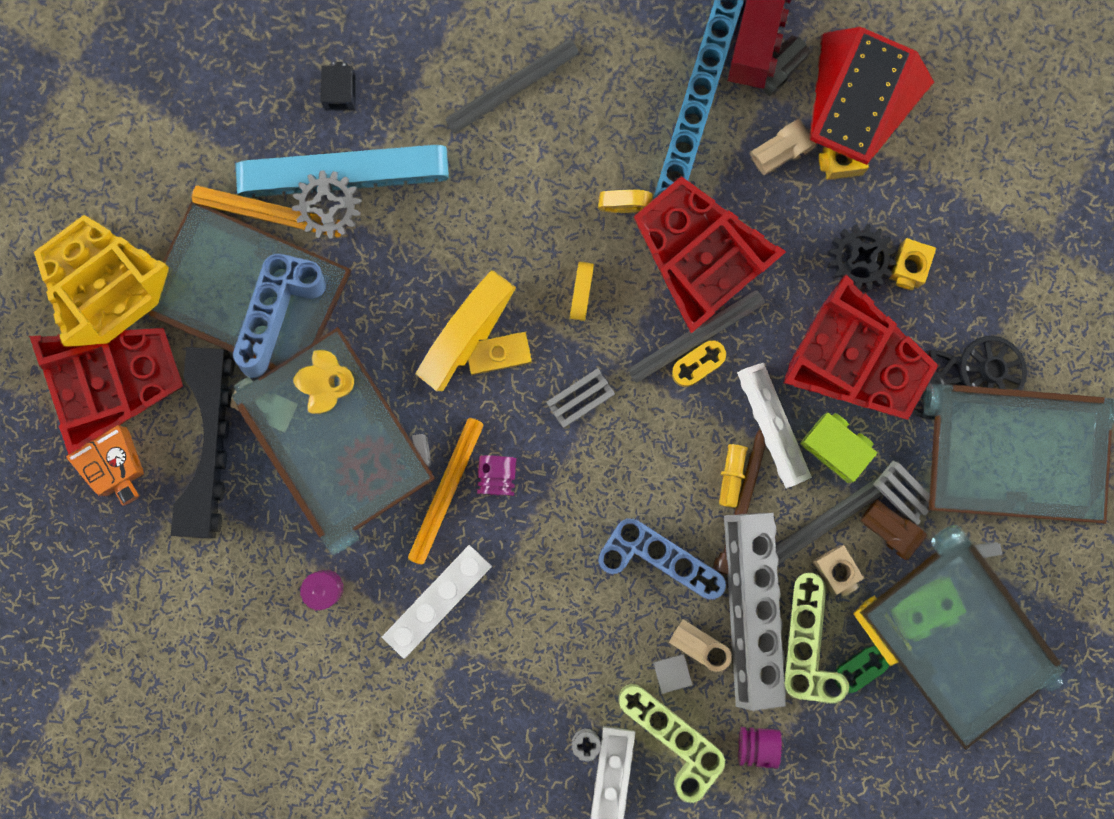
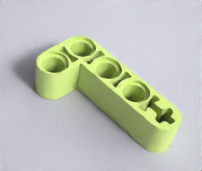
M804 573L797 578L794 585L785 688L792 697L798 699L837 703L848 694L849 683L846 677L837 672L819 670L826 583L818 574ZM810 578H813V584L819 587L818 591H813L811 594V601H818L817 607L813 605H800L801 600L808 601V591L803 590V584L809 583ZM804 610H810L815 615L816 621L811 628H805L800 623L799 617ZM801 642L808 643L812 648L813 653L808 660L801 659L796 653L797 645ZM797 674L805 675L808 678L809 688L806 692H800L795 689L793 679ZM833 678L840 682L842 691L839 696H831L826 692L825 683L828 679Z
M637 684L624 686L618 698L621 709L686 761L675 777L674 786L682 800L690 803L699 801L722 772L725 766L724 755L717 746ZM636 692L640 693L638 698L646 707L649 701L653 703L645 710L643 718L639 717L643 712L637 705L626 706L628 704L626 698L628 693L631 695H635ZM657 711L664 712L667 716L665 725L659 728L653 727L650 724L651 715ZM683 731L689 732L692 735L691 743L684 748L675 744L676 736ZM707 752H714L717 755V761L712 767L701 765V758ZM694 778L698 781V786L694 792L686 793L681 790V784L685 779Z

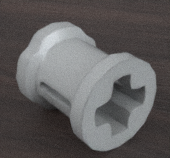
M584 728L575 733L572 738L574 755L582 761L595 759L601 750L600 739L595 731ZM584 737H589L590 742L595 743V745L590 746V752H584L583 747H577V744L583 742Z

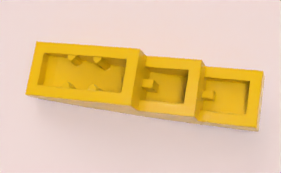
M491 270L449 320L415 374L434 390L444 391L458 365L465 366L479 340H486L516 287Z

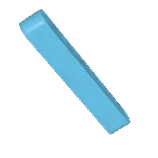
M443 145L246 160L235 164L237 195L252 197V194H255V197L282 195L284 191H286V194L302 193L303 190L298 184L302 182L308 185L310 182L307 175L309 174L319 179L321 170L326 172L327 178H330L333 171L338 172L339 181L344 177H348L350 179L347 184L348 188L354 186L357 188L374 187V184H377V187L403 185L404 181H407V184L435 182L434 179H438L439 182L449 179L447 147ZM331 184L332 190H341L336 185Z

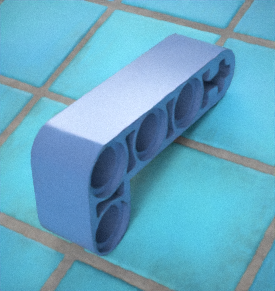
M283 254L270 255L264 261L233 354L236 364L244 375L256 378L265 373L268 368L291 295L315 299L324 293L326 282L320 267L316 263ZM279 269L286 270V272L282 276H273V274ZM307 277H317L313 283H303ZM270 297L277 298L272 305H263L266 299ZM259 326H268L264 333L254 334L255 329Z
M635 519L621 521L598 556L600 567L610 574L621 572L635 553L701 597L716 599L725 590V580L717 571ZM626 524H632L638 529V537L633 542H627L621 536V529ZM653 541L661 542L665 548L664 555L659 559H653L648 554V546ZM610 550H615L621 555V563L615 569H610L604 564V556ZM681 558L687 559L691 564L690 573L684 577L679 576L675 572L674 567L675 563ZM699 567L703 569L699 573L700 576L705 579L715 578L714 584L717 586L715 591L709 590L705 593L706 586L698 580L694 581V585L689 583L697 575Z

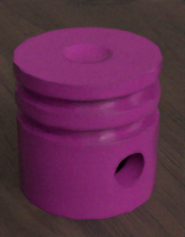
M479 456L478 478L481 479V482L477 483V486H480L477 494L514 496V492L511 489L515 488V484H512V481L515 480L516 458Z
M320 570L310 574L303 580L300 587V595L303 602L313 610L330 608L341 599L343 594L341 577L331 570Z
M740 727L738 765L744 766L746 763L749 767H752L754 764L755 767L778 769L782 750L781 731L779 729L757 728L754 731L753 727H749L748 730H746V727Z

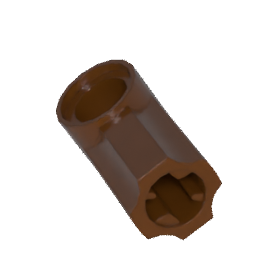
M878 499L869 506L859 520L886 541L885 545L889 549H896V554L906 561L911 558L927 537V534L920 527L907 519L903 520Z

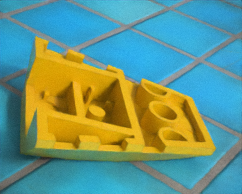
M85 215L34 251L42 280L48 289L46 292L48 299L53 305L55 322L61 331L60 338L65 347L107 344L158 305L169 267L162 261L153 259L147 252L135 248L127 240L115 236L109 229Z

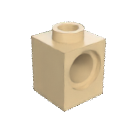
M838 545L812 561L831 594L837 595L841 593L842 596H846L858 589L857 582L864 579L844 545ZM838 563L842 564L846 569L845 578L839 582L832 576V569Z

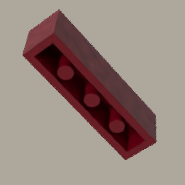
M791 0L746 1L727 81L764 89L767 77H774L778 59L772 58L773 52L779 53L783 34L778 33L779 27L785 28L789 9H784L783 7L784 3L790 4Z

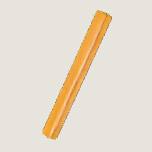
M195 186L192 192V202L194 204L305 230L307 225L306 221L297 223L296 219L301 216V212L294 211L289 207L203 186ZM309 213L315 222L323 225L319 215ZM335 230V238H340L341 234L338 230Z
M474 418L467 419L408 555V559L419 565L425 563L482 431L483 423Z

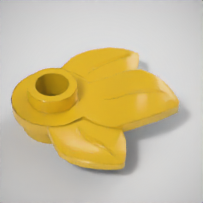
M325 350L313 351L312 355L313 366L300 369L294 376L293 382L298 390L310 395L308 412L321 414L332 410L338 398L350 393L354 386V377L349 369L339 365L333 353ZM336 376H338L340 379V383L337 387H335L334 385V379Z

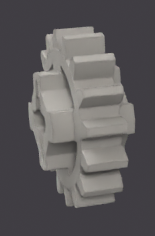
M324 170L320 171L319 179H316L312 174L307 175L310 183L307 185L300 182L298 185L303 190L302 193L293 194L295 199L300 200L299 205L292 207L294 211L301 212V216L296 219L297 223L306 221L307 225L304 231L310 232L316 229V237L318 238L323 236L324 231H327L329 239L335 237V230H338L341 235H345L346 229L344 226L347 224L354 227L356 224L351 219L352 216H360L361 214L360 211L354 209L356 204L362 202L361 199L353 198L352 194L358 190L357 187L348 188L347 184L350 179L344 177L339 181L338 172L334 171L330 178H327ZM331 184L339 187L346 197H338L333 193ZM317 187V195L313 200L307 201L310 192ZM325 196L330 201L341 202V204L330 207L328 214L326 209L314 207V205L325 202ZM347 208L343 219L336 224L338 213L341 209ZM315 212L319 215L323 225L315 222L309 213Z

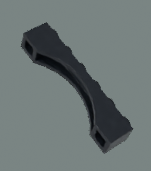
M186 347L184 379L193 391L200 407L204 443L201 459L192 481L185 492L173 504L171 536L216 538V532L221 531L222 515L218 513V502L224 498L225 486L224 482H220L221 469L225 470L227 465V452L223 451V439L228 438L230 430L229 420H225L226 407H230L232 390L228 388V377L233 376L235 366L234 358H230V353L224 349Z

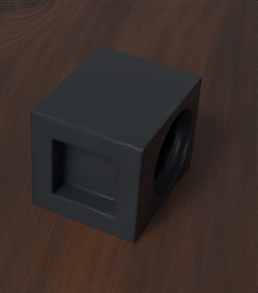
M332 62L330 66H321L320 102L325 110L356 111V73L353 67L348 66L347 63Z

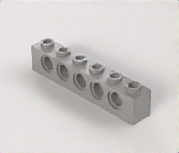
M773 513L724 515L726 557L729 569L728 589L736 707L752 711L786 706L785 695L787 690L785 688L783 671L785 655L781 640L783 624L779 608L781 592L777 577L778 556L775 546L776 524L774 522ZM753 541H754V543H755L754 551L752 550V542H753ZM755 572H756V575H757V580H756V582H754V574H755ZM757 605L759 606L758 614H756ZM759 637H760V638H761V643H760V646L758 647V639H759ZM763 670V675L760 679V672Z

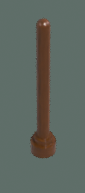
M761 429L757 431L734 515L747 514L766 447ZM725 544L723 553L720 552L719 557L715 558L712 569L728 575L729 569Z

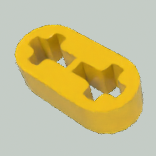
M644 190L602 191L599 194L598 209L612 213L640 212L653 201L654 194Z
M580 261L578 263L570 319L581 321L586 319L594 269L593 263Z
M707 341L678 360L672 369L674 382L679 386L689 387L719 368L726 358L724 346L717 341ZM709 347L711 351L715 349L719 351L716 357L718 362L714 363L712 360H709L702 365L700 359L707 354L706 348ZM693 364L698 366L691 374L692 380H688L686 377L679 378L678 374L681 372L679 366L684 365L686 368Z

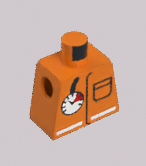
M117 425L94 441L85 444L75 453L66 456L68 461L97 495L109 496L115 492L122 506L140 497L132 481L144 475V471L127 427Z

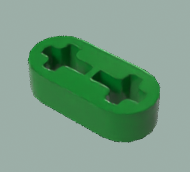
M875 645L862 649L835 670V672L840 674L845 670L850 673L857 669L861 671L853 678L855 684L853 686L849 685L848 693L860 690L888 669L889 664L883 655L879 660L881 664L879 668L873 665L866 669L863 668V665L870 660L868 656L870 652L876 655L881 654ZM834 679L835 685L842 690L840 682Z

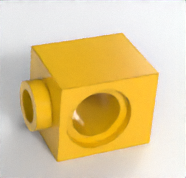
M826 147L822 150L823 153L819 154L821 172L826 171L827 180L862 176L869 169V164L865 165L847 157L849 165H840L835 158V155L840 153Z
M906 238L899 245L895 257L897 262L892 267V275L889 279L895 280L896 286L903 289L914 290V287L919 288L926 282L936 248ZM905 260H912L916 263L917 273H911L905 268Z

